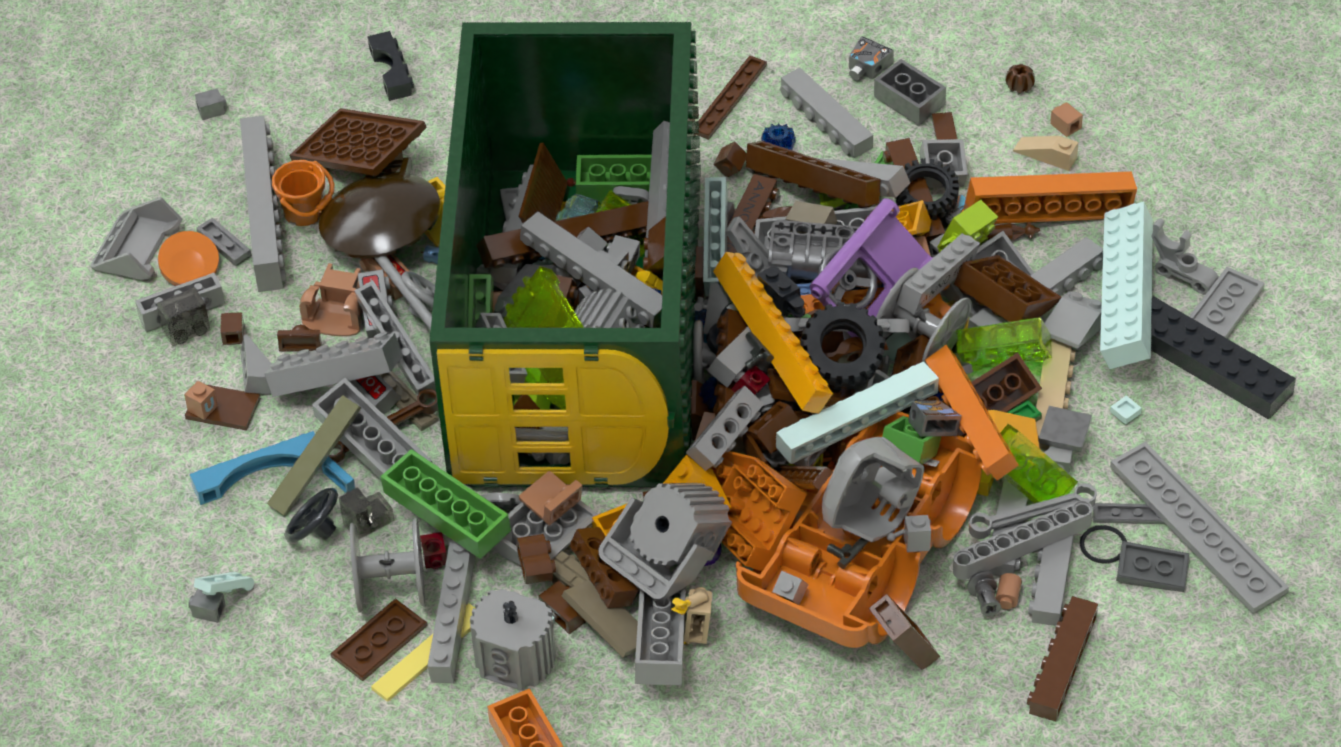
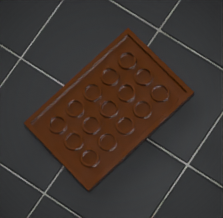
M340 108L289 156L292 161H317L326 168L377 176L402 151L407 149L408 145L418 138L427 126L421 120Z

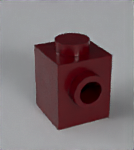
M754 366L738 380L731 390L735 393L746 386L756 396L770 381V378L757 366Z

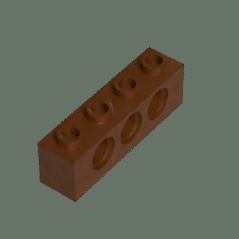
M601 528L576 529L570 547L607 608L631 606L638 589L634 583L600 558L599 547L606 537Z

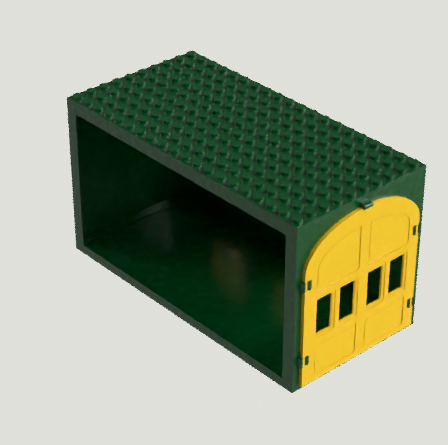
M462 22L429 343L446 473L468 487H530L548 471H551L566 485H570L577 480L582 484V487H657L658 484L664 483L682 459L688 455L686 452L691 445L692 428L690 415L692 401L691 381L694 378L692 364L694 316L696 314L694 308L696 303L694 301L696 298L695 254L696 246H698V239L696 238L699 237V224H696L699 221V209L696 208L700 206V194L696 193L700 192V179L697 178L701 177V165H697V163H700V150H696L700 148V136H696V134H699V121H695V119H699V106H695V104H698V91H694V89H698V77L693 75L697 74V61L693 60L696 59L697 49L695 45H692V43H696V31H692L691 22ZM663 121L670 122L661 328H529L525 326H510L506 323L507 328H468L469 274H476L477 268L483 264L476 245L485 236L503 233L505 217L500 189L516 188L519 184H522L523 173L528 171L530 165H534L539 144H545L568 183L559 214L572 209H579L580 216L588 214L590 209L605 211L621 206H617L612 202H577V155H652L653 131ZM633 235L629 239L640 241V256L636 266L643 269V259L645 257L644 238H646V235L641 237ZM525 259L522 268L525 264H533L537 261H543L545 259ZM496 286L493 287V290L503 291ZM509 368H563L564 383H511ZM512 395H565L566 410H513ZM515 427H568L569 442L517 441ZM525 453H570L571 462L566 465H550L546 458L536 462L532 455L529 456Z

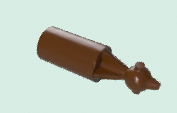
M1027 222L1024 228L1011 223L994 224V230L987 237L990 240L1004 231L1011 242L1024 234L1029 239H1033L1035 233L1040 232V228L1031 225V222Z

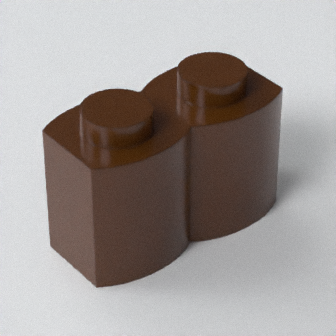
M544 534L517 538V553L525 585L552 581L553 573H556V565L554 559L550 560V541L545 539Z

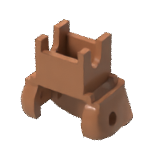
M328 263L321 282L316 281L314 286L310 285L301 297L299 308L302 324L310 330H320V333L324 335L352 336L358 334L361 328L363 309L357 301L354 290L360 288L358 273H361V269L356 268L354 273L333 270V264ZM319 288H320L321 298H322V299L319 298V299L316 301L315 297H316L317 292H318V290H319Z

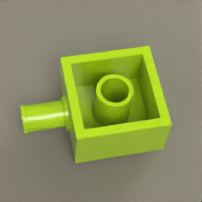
M979 200L952 219L937 246L939 253L962 233L971 236L981 246L988 241L987 236L994 230V223L998 216L982 200Z

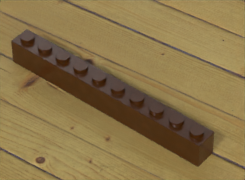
M649 201L554 221V223L576 238L581 231L590 227L608 244L613 242L615 235L625 238H631L633 235L641 237L645 236L647 232ZM521 229L485 236L476 245L485 268L493 267L497 269L507 263L515 265L529 258L530 260H537L542 255L520 240Z

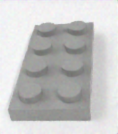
M1226 267L1189 317L1228 338L1264 289V283Z

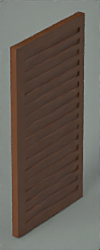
M544 143L539 144L518 215L522 223H525L537 212L553 222L557 221L568 183Z

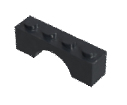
M390 31L367 36L373 61L391 66V69L382 75L388 100L392 101L412 96L411 89L414 88L413 79L408 77L409 71L407 64H403L402 51L397 50L399 49L397 39L392 37Z

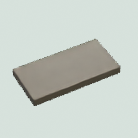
M590 579L563 592L562 597L622 658L636 652L638 621L624 607L607 608Z

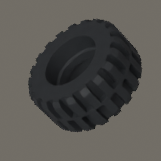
M837 302L835 307L832 304H828L824 310L818 309L814 312V317L809 318L806 322V327L803 328L801 336V346L809 354V358L818 368L822 378L827 381L828 387L829 385L835 386L834 390H841V387L851 390L854 389V385H864L866 380H871L876 370H879L884 355L885 337H883L881 325H877V318L874 315L870 317L868 310L864 307L861 310L857 309V304L850 303V306H844V302ZM833 330H849L861 339L863 352L853 362H834L822 351L824 336Z

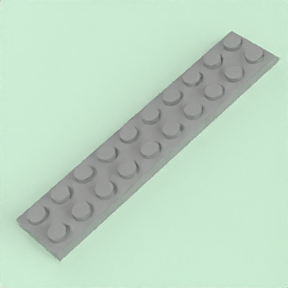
M1146 441L1111 461L1110 467L1252 613L1259 611L1288 593L1289 587Z

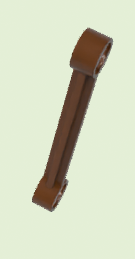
M432 389L421 391L417 396L416 402L387 416V418L397 426L421 412L424 414L435 413L438 411L436 391ZM426 399H435L434 403L424 405ZM338 441L334 448L341 449V451L336 455H329V457L335 463H338L345 458V453L350 450L341 441Z

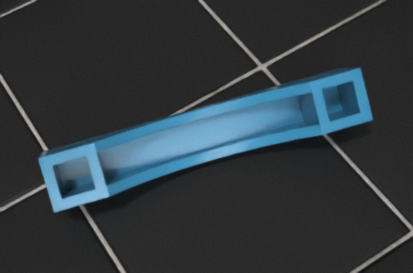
M314 431L191 473L192 487L200 505L222 498L233 484L251 473L271 467H293L315 435Z

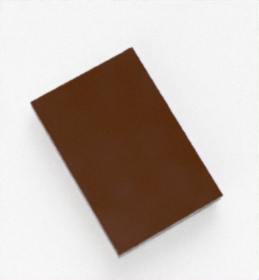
M207 385L215 389L218 407L205 420L190 413L188 410L185 413V419L247 430L261 398L260 394Z

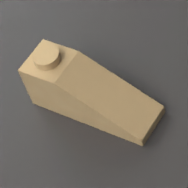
M1062 136L1021 137L1013 152L1069 171L1077 159L1078 142Z

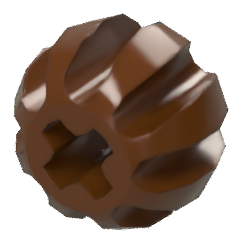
M1023 64L1013 65L1007 71L1005 81L1012 92L1017 91L1018 94H1021L1022 91L1028 92L1034 86L1035 74L1029 66Z

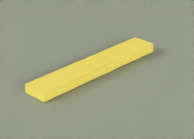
M469 603L465 608L461 638L471 631L470 617L472 616L473 608H476ZM433 634L375 682L371 689L388 702L428 668Z

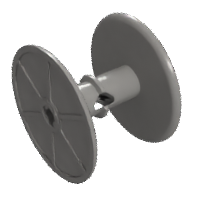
M911 268L893 286L880 307L876 318L910 319L909 326L913 328V332L919 331L930 338L922 358V362L924 361L928 366L925 359L945 345L950 350L954 347L968 320L971 311V300L969 298L960 299L947 311L942 319L931 314L929 308H921L916 314L909 312L896 303L903 284L919 271L918 268ZM883 332V337L887 339L893 332Z
M417 517L412 520L414 551L389 553L386 550L384 554L368 556L360 555L357 529L355 524L350 523L351 563L358 613H361L364 607V578L387 576V579H391V576L416 574L419 602L421 606L425 607L424 570Z

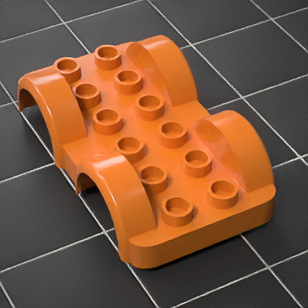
M899 411L844 438L843 441L846 444V449L859 441L882 437L885 426L902 416L909 418V415ZM959 435L941 437L938 453L935 457L931 458L939 461L936 467L922 464L924 466L923 479L913 504L906 515H928V518L931 520L930 549L931 547L943 548L955 538L965 523L979 490L983 471L980 464L983 462L979 461L973 454L972 450L975 448H972L966 439ZM831 460L827 467L834 471L836 466ZM916 468L912 470L914 477L916 475ZM830 476L819 490L801 489L807 493V496L789 530L780 540L775 554L763 571L757 569L750 571L742 567V563L736 562L737 592L745 602L840 645L858 648L867 643L879 644L889 635L869 608L888 594L905 612L917 582L920 563L929 551L907 552L904 534L896 537L894 541H889L887 536L874 542L869 541L844 569L840 568L837 564L840 558L827 552L829 544L832 543L841 549L845 544L853 546L861 537L842 528H832L823 520L822 499L831 478ZM877 498V500L871 507L873 510L876 509L881 503V501H879V498ZM891 504L885 505L883 510L880 512L881 516L885 515V513L891 507ZM896 508L888 519L889 522L896 518L900 509ZM905 518L893 533L904 529ZM781 571L798 577L809 584L800 605L779 597L772 592Z

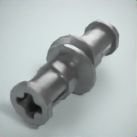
M983 571L972 576L967 584L969 593L977 597L981 604V613L984 616H994L1001 610V605L995 598L994 591L997 589V582L994 580L993 574Z

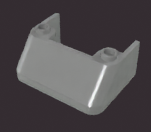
M632 497L601 543L599 556L652 598L665 600L694 582L713 551L694 543L683 562L675 568L673 573L662 564H654V561L646 560L647 557H642L640 550L636 551L634 548L635 543H631L629 538L631 536L630 527L633 523V517L643 504L642 501Z

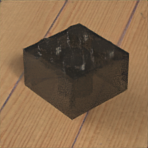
M195 287L156 303L162 331L172 346L183 344L187 340L196 336H202L211 330L206 304Z

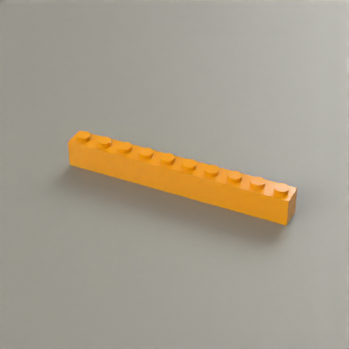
M725 252L713 270L714 274L752 333L774 356L771 363L803 411L819 414L833 394L828 387L827 381L822 378L818 368L812 363L809 354L801 346L800 340L793 334L791 326L784 320L781 311L774 305L773 299L767 294L764 285L755 276V272L746 262V258L740 253Z

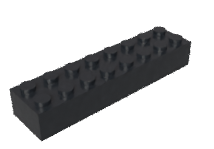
M1152 297V352L1268 420L1294 394L1295 377L1160 299Z

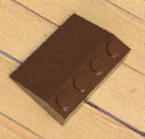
M999 255L963 262L954 282V285L960 288L962 293L972 296L978 304L987 306L992 310L993 314L1003 317L1009 321L1008 323L1016 328L1032 324L1057 305L1062 298Z

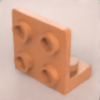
M548 471L519 495V500L550 526L581 500L582 484L575 480L570 485H566L551 471Z

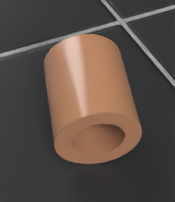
M1005 573L1000 576L996 600L1000 602L1003 609L1015 608L1018 605L1022 579L1016 574Z

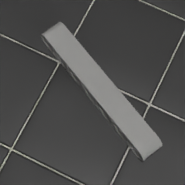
M1080 500L961 549L954 554L953 574L960 580H966L977 573L991 570L1084 531L1091 526L1093 507L1089 502Z

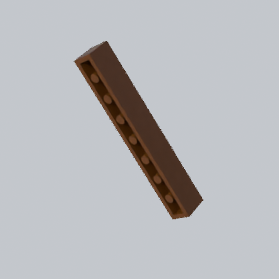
M764 141L747 144L746 167L753 169L755 173L768 174L769 178H780L785 183H795L800 188H810L815 193H825L830 198H840L845 203L858 204L860 208L870 207V205L879 203L881 183L879 178Z

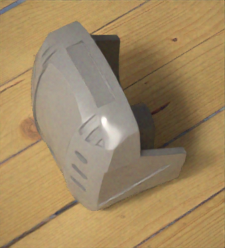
M885 437L869 438L851 445L839 457L823 494V520L832 528H842L871 542L877 541L891 532L893 533L902 523L913 504L923 479L924 466L897 448ZM881 465L898 476L888 480L883 486L875 481ZM913 468H916L915 477L912 476ZM880 495L883 499L879 506L873 510L871 507ZM887 502L891 503L889 510L885 515L881 516L880 512ZM896 508L900 509L896 518L889 522L888 519Z

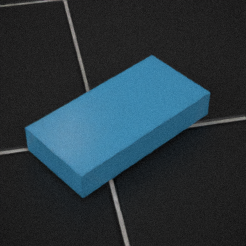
M328 456L321 466L322 472L348 496H351L356 492L354 479Z

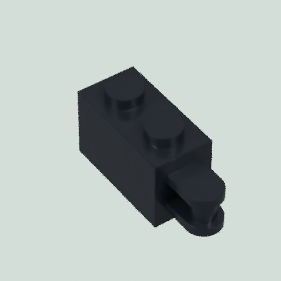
M776 265L757 274L758 280L764 285L765 291L773 299L774 305L781 311L783 316L790 313L796 318H801L805 315V309L803 308L804 300L800 295V287Z

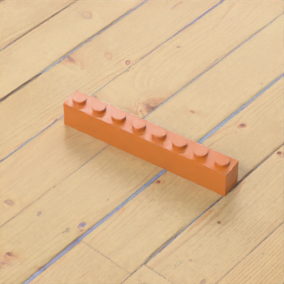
M945 345L925 359L929 368L939 377L938 390L941 394L944 393L941 396L948 407L951 406V409L962 415L959 428L964 434L967 433L965 439L972 448H975L972 452L979 461L983 462L980 466L986 475L992 474L996 480H999L1019 466L961 363L950 348Z

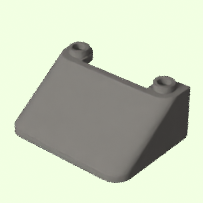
M162 197L125 210L119 215L91 262V268L139 280L151 278L155 273L154 267L149 264L165 235L169 234L171 236L178 232L179 225L183 219Z

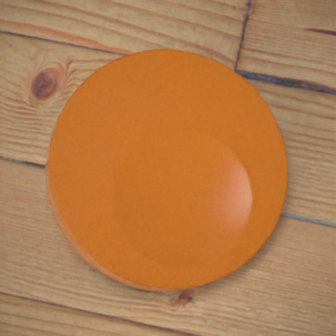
M183 231L171 235L163 242L158 253V266L161 274L169 283L175 286L211 273L216 274L219 265V254L215 244L207 236L194 231Z

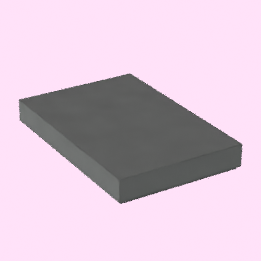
M1122 541L1116 581L1184 592L1189 553Z

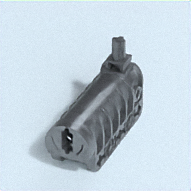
M777 220L772 223L768 268L776 265L789 278L815 280L818 276V269L822 258L831 249L843 246L859 227ZM797 231H803V232H807V233H806V234H799V233H797ZM839 235H849V237L843 238ZM857 259L849 269L855 273L856 277L869 279L866 268ZM877 277V286L882 287V282Z

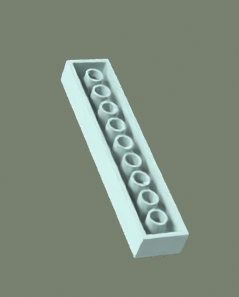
M1144 202L1131 204L1104 213L1100 352L1109 369L1151 358V235L1153 233V219Z

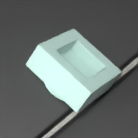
M1128 396L1123 397L1110 408V412L1125 425L1140 415L1142 410Z

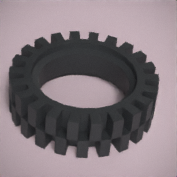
M926 158L921 159V164H918L916 159L912 161V166L909 163L905 164V172L911 183L915 179L929 177L943 184L945 193L941 198L932 202H924L932 220L937 219V214L940 218L945 217V212L949 214L951 209L955 208L958 201V176L955 177L956 173L954 170L950 171V166L946 165L943 168V162L941 161L935 165V159H930V163H926ZM908 186L894 198L896 199L897 206L919 201L910 195L907 189Z

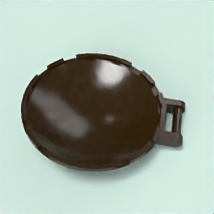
M411 157L394 160L384 168H401L400 172L380 173L377 176L366 174L365 178L347 185L332 197V200L319 217L320 235L330 249L335 252L337 250L344 252L345 256L353 258L387 256L396 253V249L405 245L407 247L414 245L422 239L421 235L434 227L440 215V198L432 184L419 176L410 174L412 168Z

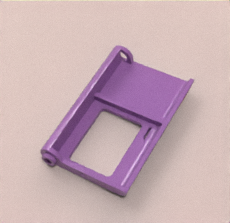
M887 198L883 199L810 284L809 288L812 296L818 299L824 307L828 304H832L833 307L836 306L829 298L830 291L858 258L865 262L885 286L881 294L867 309L870 317L872 315L877 316L880 307L893 286L911 268H918L920 270L933 259L896 218L900 210L894 201ZM848 332L851 337L857 336L853 332Z

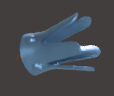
M427 245L425 250L421 251L424 261L437 264L439 248Z

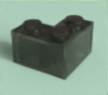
M357 487L338 497L343 524L349 532L350 523L355 524L358 539L394 521L393 508L380 492L365 497Z

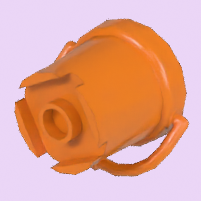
M290 161L280 166L272 177V187L280 200L284 217L289 223L290 221L296 223V226H308L316 223L321 212L332 200L335 186L333 178L317 161ZM326 176L329 182V192L323 197Z

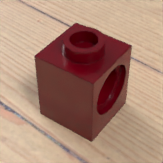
M442 532L420 535L425 568L438 569L446 565L447 555Z

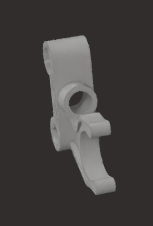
M1159 218L1153 224V233L1151 235L1160 255V260L1155 265L1156 272L1166 278H1169L1171 275L1190 283L1194 291L1206 295L1218 279V274L1213 269L1198 263L1197 257L1194 254L1185 253L1191 246L1190 238L1192 234L1189 231H1185L1179 238L1180 242H1174L1165 235L1163 231L1165 222Z

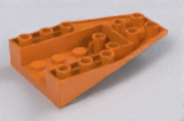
M725 451L722 455L723 461L716 468L711 467L732 507L728 511V518L732 523L722 543L745 566L763 571L775 554L783 535L789 530L807 493L760 459L731 451L727 453Z

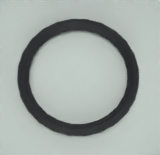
M1098 525L1087 529L1080 539V548L1088 559L1102 564H1109L1119 560L1120 553L1111 559L1093 557L1087 552L1084 542L1086 537L1096 530H1110L1116 533L1122 541L1127 542L1121 531L1111 526Z

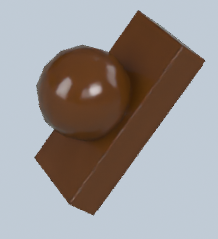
M302 324L296 325L292 330H278L277 332L279 351H301L305 349L314 351L322 346L320 330H310Z

